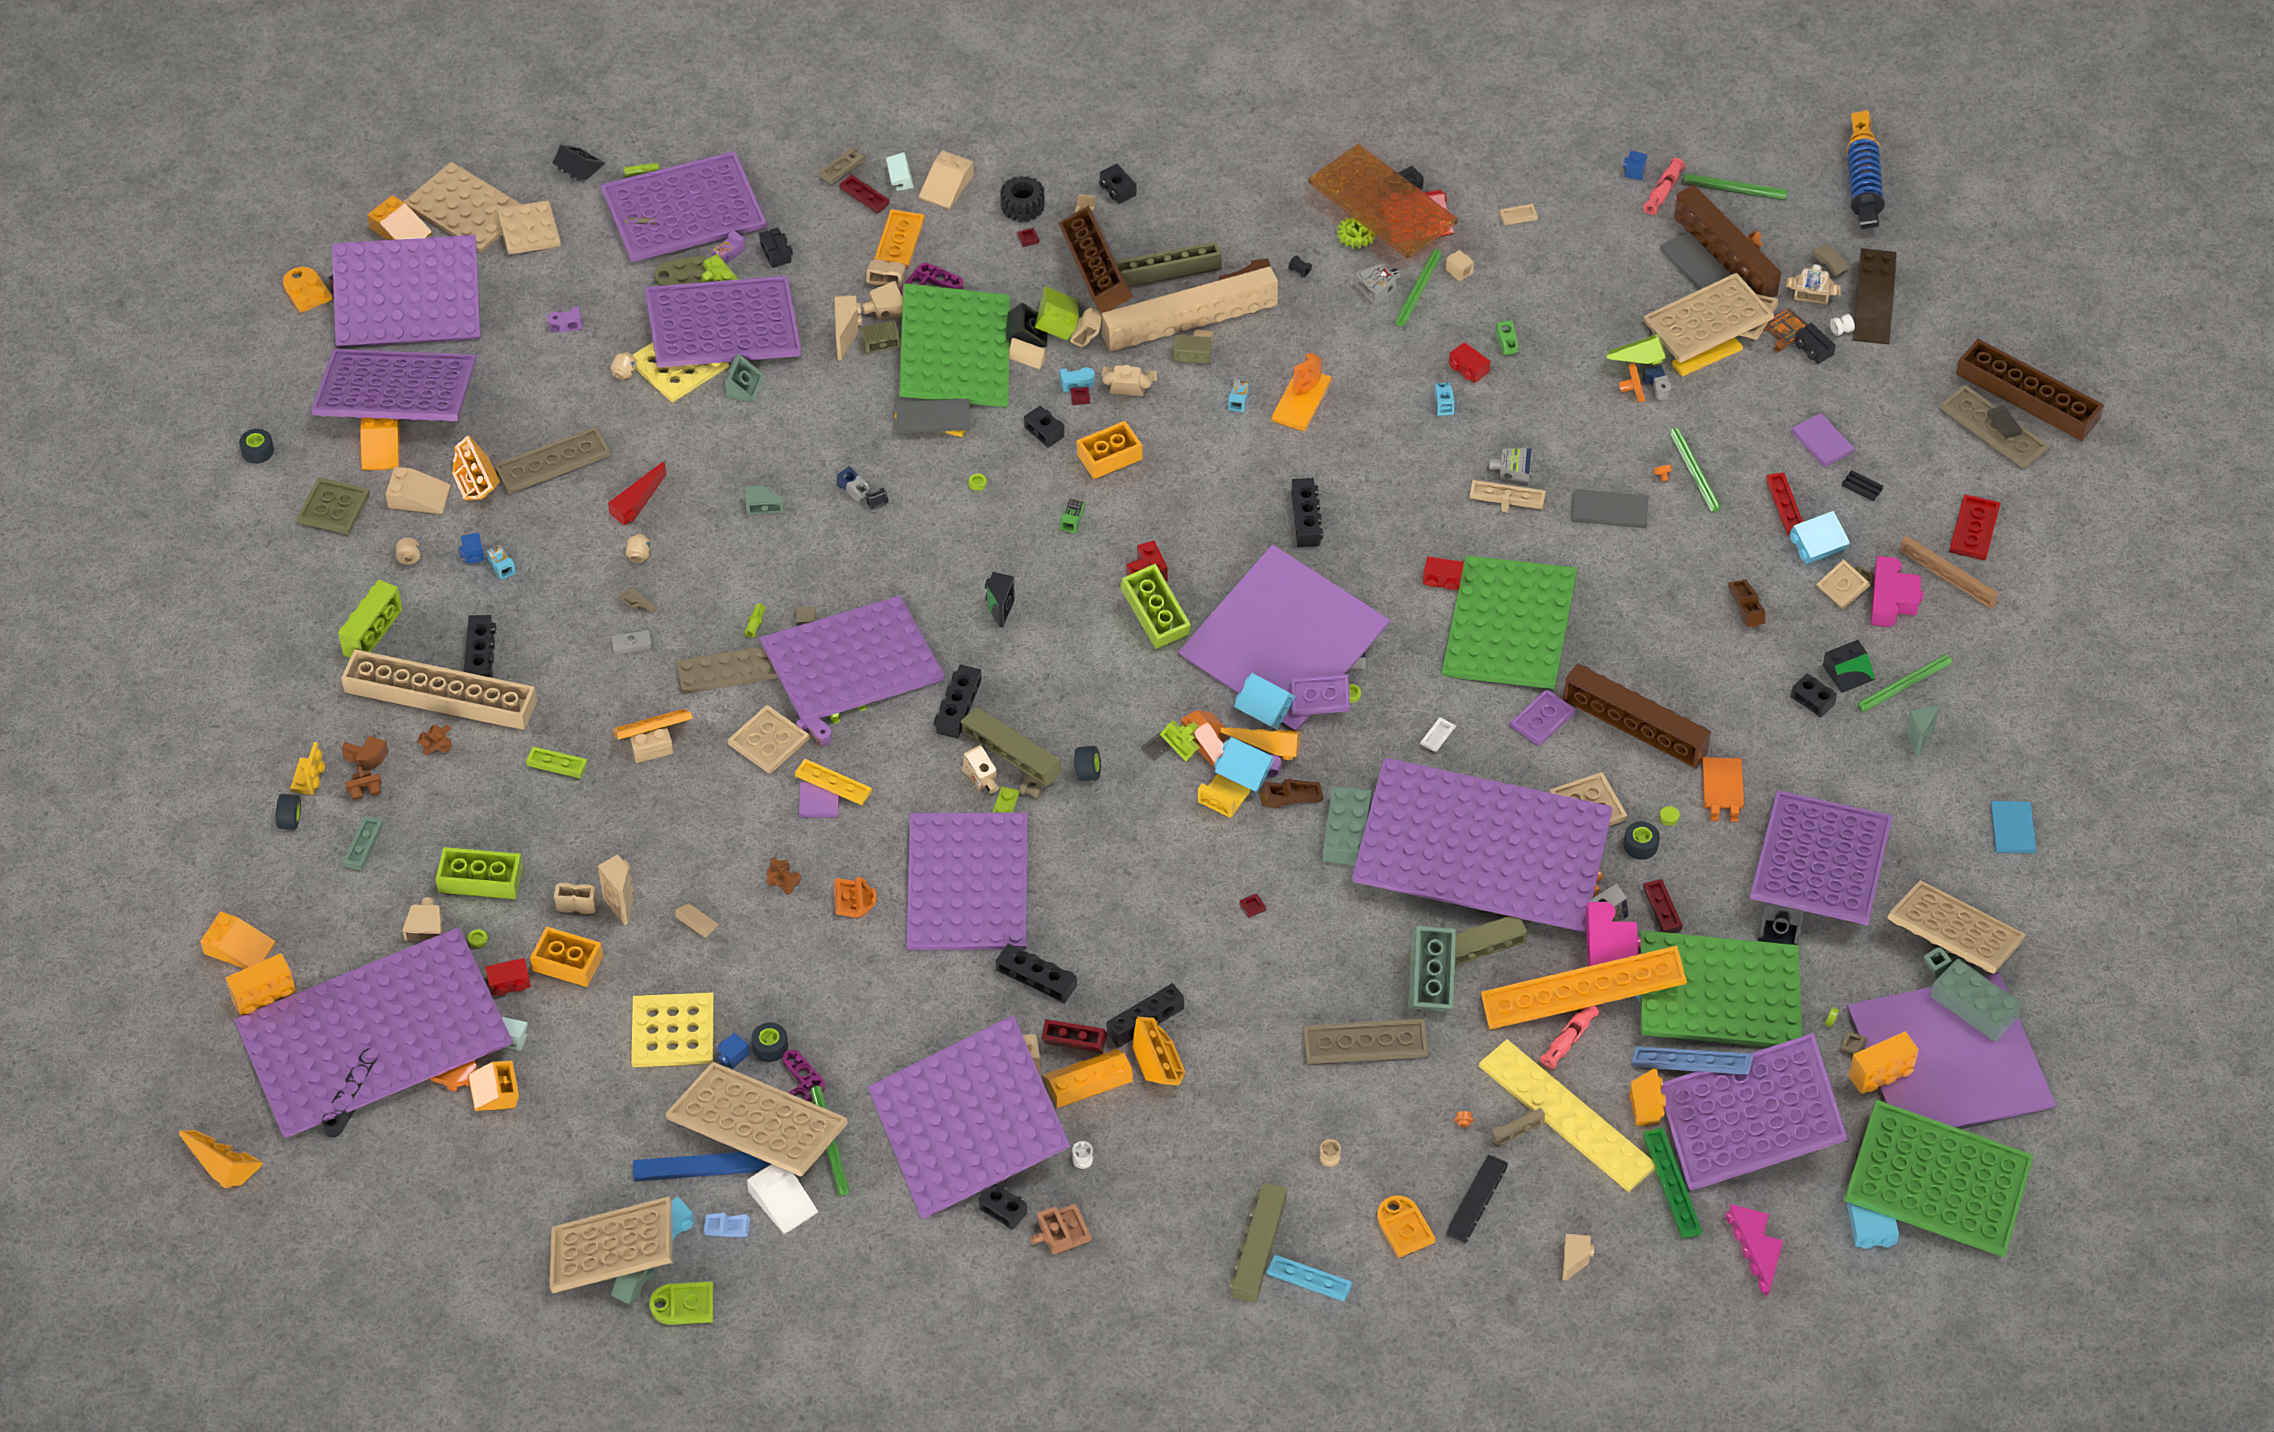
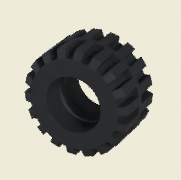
M1019 176L1017 178L1012 177V180L1008 179L1006 184L1002 185L1000 191L1001 209L1007 218L1011 217L1013 221L1018 219L1019 222H1023V220L1029 222L1031 218L1035 220L1037 216L1042 214L1045 206L1044 187L1040 181L1037 182V179H1031L1030 176Z

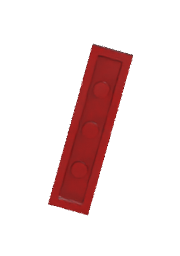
M1785 473L1766 475L1767 485L1787 535H1790L1794 525L1803 522Z

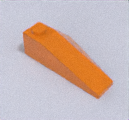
M1195 710L1181 719V726L1184 725L1186 727L1193 721L1199 726L1193 733L1195 736L1193 741L1200 747L1198 751L1214 767L1217 758L1222 757L1224 752L1222 750L1223 745L1229 738L1228 735L1221 732V728L1224 726L1212 712Z

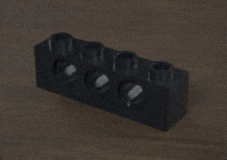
M1314 478L1292 479L1291 492L1297 547L1320 546V539H1323V528H1319V525H1322L1321 514L1317 512L1320 510V500L1316 499V496L1319 494L1318 485L1314 484Z
M468 615L464 672L493 678V669L490 667V664L494 663V653L491 652V649H495V638L492 636L496 634V622L492 621L491 615Z
M959 664L957 671L953 672L951 686L948 685L946 689V699L941 701L940 713L934 719L937 734L959 738L962 731L961 720L969 714L982 681L981 669Z
M1007 943L996 959V971L1064 1004L1077 987V976L1073 972L1063 970L1052 962L1040 959L1036 954H1030L1019 946Z
M1171 983L1108 1020L1107 1035L1118 1048L1134 1039L1135 1024L1138 1017L1154 1018L1158 1025L1184 1010L1183 994Z

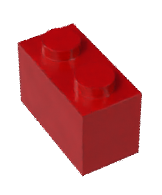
M1463 342L1449 353L1450 367L1463 374L1465 379L1471 380L1473 383H1476L1490 372L1491 361L1466 342Z
M1427 556L1423 573V584L1429 587L1437 586L1449 590H1459L1464 562Z
M525 958L485 966L491 996H503L508 992H520L526 988H531Z

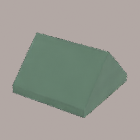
M739 353L736 354L725 379L726 395L729 398L754 402L764 374Z
M1937 705L1910 711L1906 735L1914 753L1918 756L1935 729L1939 706Z

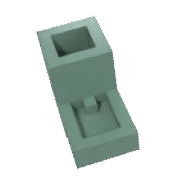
M1941 946L1924 955V963L1936 979L1957 958L1965 964L1969 962L1956 954L1944 951Z
M649 1268L618 1276L611 1295L630 1304L639 1298L643 1283L652 1279L656 1270Z

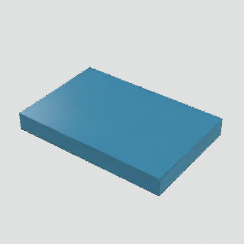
M1991 801L1996 853H2035L2036 844L2031 802Z

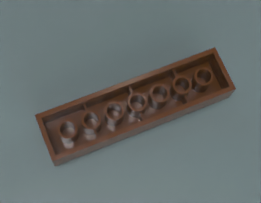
M1695 185L1678 192L1674 213L1675 220L1681 223L1685 230L1689 231L1731 275L1737 273L1755 294L1772 298L1777 296L1781 271Z
M1089 205L1058 223L1089 293L1101 313L1111 311L1134 297L1101 225Z
M1977 339L1959 359L1956 375L2081 441L2101 419L2104 404L1980 339Z
M1578 663L1566 677L1563 701L1695 769L1700 765L1703 757H1706L1708 754L1711 731L1706 727L1700 726L1690 719L1674 713L1671 709H1667L1655 701L1649 700L1639 693L1633 692L1623 685L1615 683L1604 675H1600Z

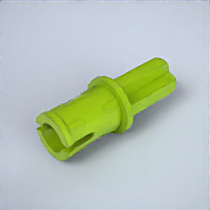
M639 163V165L624 167L625 178L659 170L658 163L643 165Z
M758 603L752 615L748 617L749 622L744 631L747 637L754 638L759 625L763 623L762 618L766 606L762 605V603Z

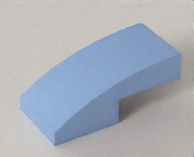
M726 1213L706 1215L704 1234L708 1236L748 1237L750 1218L748 1215L728 1217Z

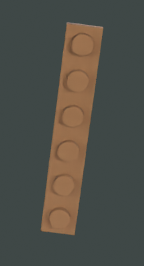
M1908 536L1902 539L1900 547L1902 553L1991 609L1996 605L1999 593L1994 589L1989 588L1978 579L1973 578L1962 569L1941 558L1932 550L1925 548L1916 540Z

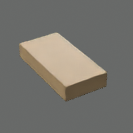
M1533 204L1499 210L1503 225L1538 220Z

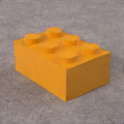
M1126 421L1076 440L1077 456L1093 479L1143 459L1142 444Z
M546 926L530 957L532 970L588 987L603 958L601 942Z
M281 953L225 977L231 999L240 1016L249 1015L261 1007L268 1006L296 992L291 970Z
M1904 1031L1853 1054L1849 1078L1861 1095L1867 1092L1871 1093L1884 1084L1889 1085L1902 1076L1907 1077L1912 1074L1919 1049L1907 1032Z

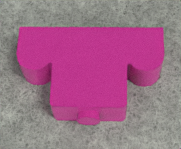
M1877 556L1871 625L1891 627L1896 624L1898 613L1917 615L1919 602L1923 601L1924 591L1920 590L1921 576L1901 573L1902 564L1896 558Z
M1588 902L1585 905L1587 967L1638 955L1641 939L1637 937V923L1612 922L1611 920L1615 916V908L1612 904L1608 902Z

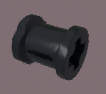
M1296 255L1289 262L1288 268L1292 271H1297L1301 277L1305 278L1310 273L1312 264L1305 263Z
M884 488L871 494H865L866 502L870 509H873L876 505L889 502Z

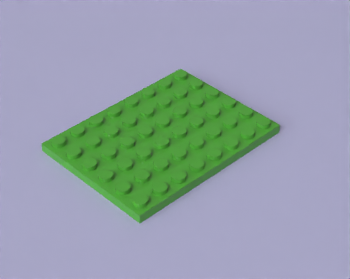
M904 283L902 294L899 396L929 400L969 398V404L1008 407L1009 341L1006 339L1007 316L1010 311V295Z
M1466 555L1442 668V676L1556 689L1577 577V567Z
M1640 930L1641 947L1639 954L1677 946L1687 982L1684 985L1640 995L1641 1035L1772 1047L1802 1037L1798 945Z
M1876 1100L1844 1201L2005 1257L2034 1155Z

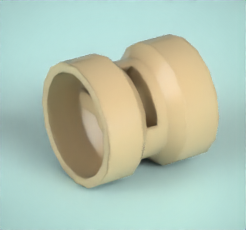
M1325 1140L1320 1146V1161L1325 1166H1336L1340 1161L1341 1146L1336 1140Z

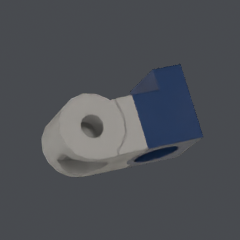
M1658 365L1644 369V383L1651 384L1655 391L1656 399L1667 400L1670 397L1671 383L1662 366Z
M850 466L837 474V486L841 489L843 488L857 502L864 499L866 493H871L867 483Z

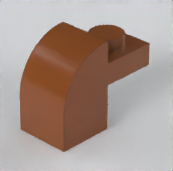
M372 736L367 738L362 747L344 742L341 747L343 757L348 762H356L357 767H361L363 771L378 767L389 752L386 741Z

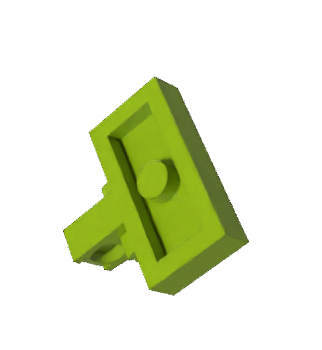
M718 254L703 261L702 265L706 271L702 274L700 280L702 283L739 280Z
M1173 720L1160 733L1186 762L1200 748L1193 741L1195 738L1193 733L1199 727L1194 721L1186 727L1184 725L1180 727Z

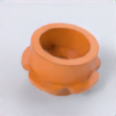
M1460 1111L1456 1113L1454 1121L1458 1123L1459 1127H1469L1470 1123L1474 1122V1118H1472L1471 1112Z

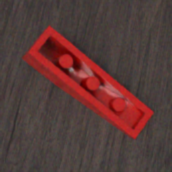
M661 462L609 501V514L624 526L629 522H633L667 475L665 463Z

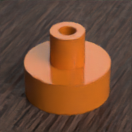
M1754 230L1747 236L1758 249L1763 245L1760 241L1762 235L1757 230Z
M1671 464L1653 468L1654 475H1660L1661 481L1669 480L1667 473L1673 472Z

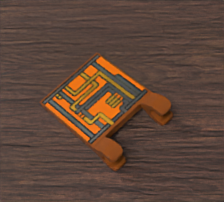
M1788 308L1774 316V319L1768 321L1762 333L1768 329L1778 338L1775 341L1776 347H1774V350L1780 352L1794 342L1797 330L1808 324Z

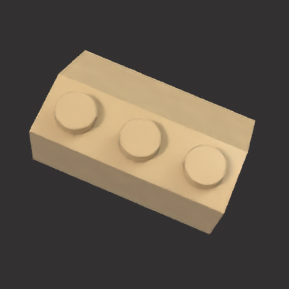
M617 854L598 865L604 901L622 923L626 925L629 922L634 902V889L631 885L632 877L629 874V870H631L630 865Z

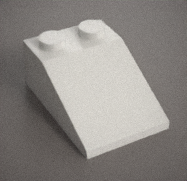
M771 1164L747 1179L749 1193L783 1234H786L818 1213V1210L792 1172Z

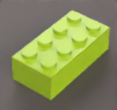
M1156 564L1122 578L1120 589L1155 649L1189 635L1191 624Z
M378 580L375 585L371 586L369 593L360 601L357 609L350 614L347 622L338 631L344 656L351 658L354 649L372 652L403 610L398 587L382 580Z
M443 847L436 875L438 892L516 899L524 868L521 854Z

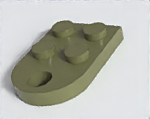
M705 255L669 260L661 263L655 270L657 285L702 283L700 280L702 274L706 271L702 265L703 261L706 260ZM661 275H668L667 278H660Z

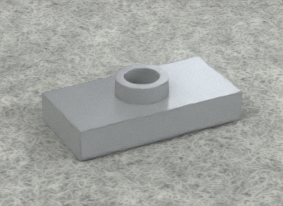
M649 630L611 636L614 655L652 649Z

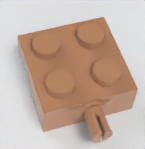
M1076 1204L1059 1210L1057 1207H1053L1037 1213V1222L1041 1233L1030 1236L1032 1245L1045 1241L1053 1255L1091 1241V1235Z

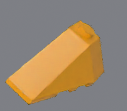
M1221 728L1222 733L1272 754L1282 756L1284 760H1293V757L1298 756L1301 731L1276 730L1270 732L1266 729Z
M197 1130L179 1131V1135L211 1177L220 1182L222 1187L241 1186L263 1164L262 1161L244 1151L241 1154L233 1152V1146L216 1143L215 1138Z

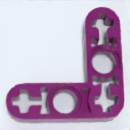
M921 263L904 282L905 284H912L913 281H920L921 283L918 285L925 286L930 282L942 288L961 290L964 288L961 277L930 263ZM939 276L945 277L944 280H937L936 278ZM903 285L899 288L901 296L903 294Z
M797 1050L786 1051L783 1054V1064L800 1083L799 1086L788 1093L794 1096L803 1094L805 1096L803 1100L813 1101L811 1095L812 1085H819L824 1093L825 1082L823 1078ZM788 1058H795L797 1066H795L792 1060L789 1061ZM801 1070H808L810 1072L805 1077L799 1075Z

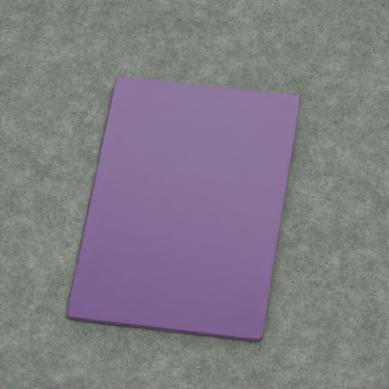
M1385 758L1382 763L1352 880L1356 883L1583 932L1586 929L1585 905L1593 898L1612 807Z
M459 928L445 932L276 1001L268 1006L259 1008L249 1015L245 1014L235 1019L236 1026L284 1138L321 1124L324 1114L328 1115L323 1118V1121L335 1118L336 1114L339 1116L342 1114V1112L334 1111V1109L338 1111L346 1109L345 1111L348 1113L512 1044V1038ZM365 1049H369V1050H368V1051H365V1052L362 1054V1056H361V1059H362L364 1062L370 1063V1062H373L375 1059H377L376 1062H375V1064L373 1065V1067H372V1069L370 1070V1072H369L368 1075H367L368 1070H367L366 1067H364V1066H358L359 1064H363V1065H365V1066H367V1067L369 1068L370 1065H371V1064H365V1063H363V1062H361V1061L359 1062L358 1057L360 1056V1054H361ZM354 1068L352 1071L353 1078L350 1077L349 1080H354L355 1082L346 1083V1077L351 1069ZM357 1083H362L361 1087L359 1088L358 1092L356 1093L355 1097L353 1098L351 1094H353V1093H355V1092L357 1091V1089H358ZM342 1090L343 1093H340V1095H339V1096H342V1097H341V1098H337V1099L333 1102V1104H332L331 1102L333 1101V1099H334V1097L336 1096L337 1092Z

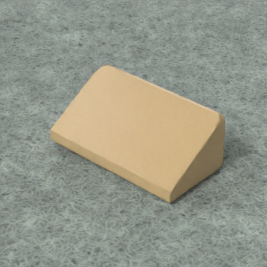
M1012 338L1009 359L1040 369L1046 361L1045 349Z
M686 904L675 910L677 919L705 938L719 926L717 922L691 904Z

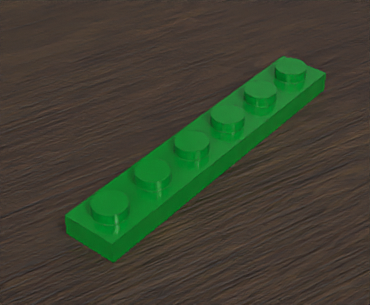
M1658 1128L1643 1131V1139L1654 1162L1655 1171L1681 1239L1700 1236L1702 1233L1701 1226L1664 1129Z

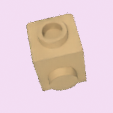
M1079 194L1074 213L1088 205L1094 213L1095 196Z

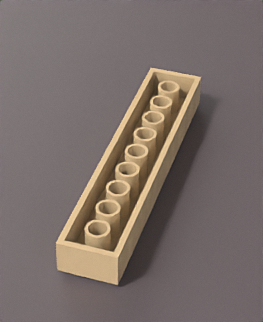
M1266 267L1102 313V337L1109 351L1121 350L1124 347L1136 346L1146 341H1154L1157 338L1171 336L1182 331L1186 332L1199 326L1204 327L1210 323L1221 322L1232 317L1236 318L1246 313H1254L1260 309L1272 308L1277 305L1278 280L1271 267Z
M354 649L341 678L344 693L521 730L526 729L537 703L536 690L533 686Z

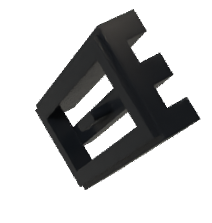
M1852 470L1846 476V479L1842 481L1843 487L1872 501L1876 500L1884 487Z

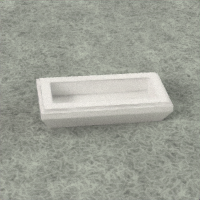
M1439 717L1420 742V745L1436 753L1456 728V725Z

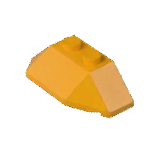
M467 436L455 446L452 474L464 500H482L500 483V480L489 457L470 436Z
M1138 1017L1135 1024L1132 1048L1145 1080L1161 1084L1180 1085L1186 1072L1172 1039L1157 1025L1158 1022L1154 1018Z

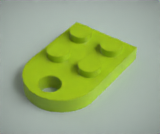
M713 1281L674 1283L657 1288L650 1298V1310L653 1317L658 1322L667 1325L714 1322ZM659 1301L666 1303L663 1308L655 1307V1304Z

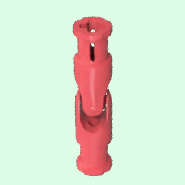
M1673 158L1671 160V165L1666 168L1657 183V187L1652 190L1649 200L1643 205L1646 213L1655 215L1658 212V207L1663 204L1668 193L1678 180L1679 173L1685 169V163L1680 158Z
M1596 1005L1582 1008L1579 1013L1572 1017L1563 1028L1561 1035L1550 1044V1049L1547 1053L1540 1057V1061L1544 1066L1549 1069H1555L1558 1060L1563 1058L1570 1050L1571 1043H1575L1589 1027L1591 1019L1599 1014Z

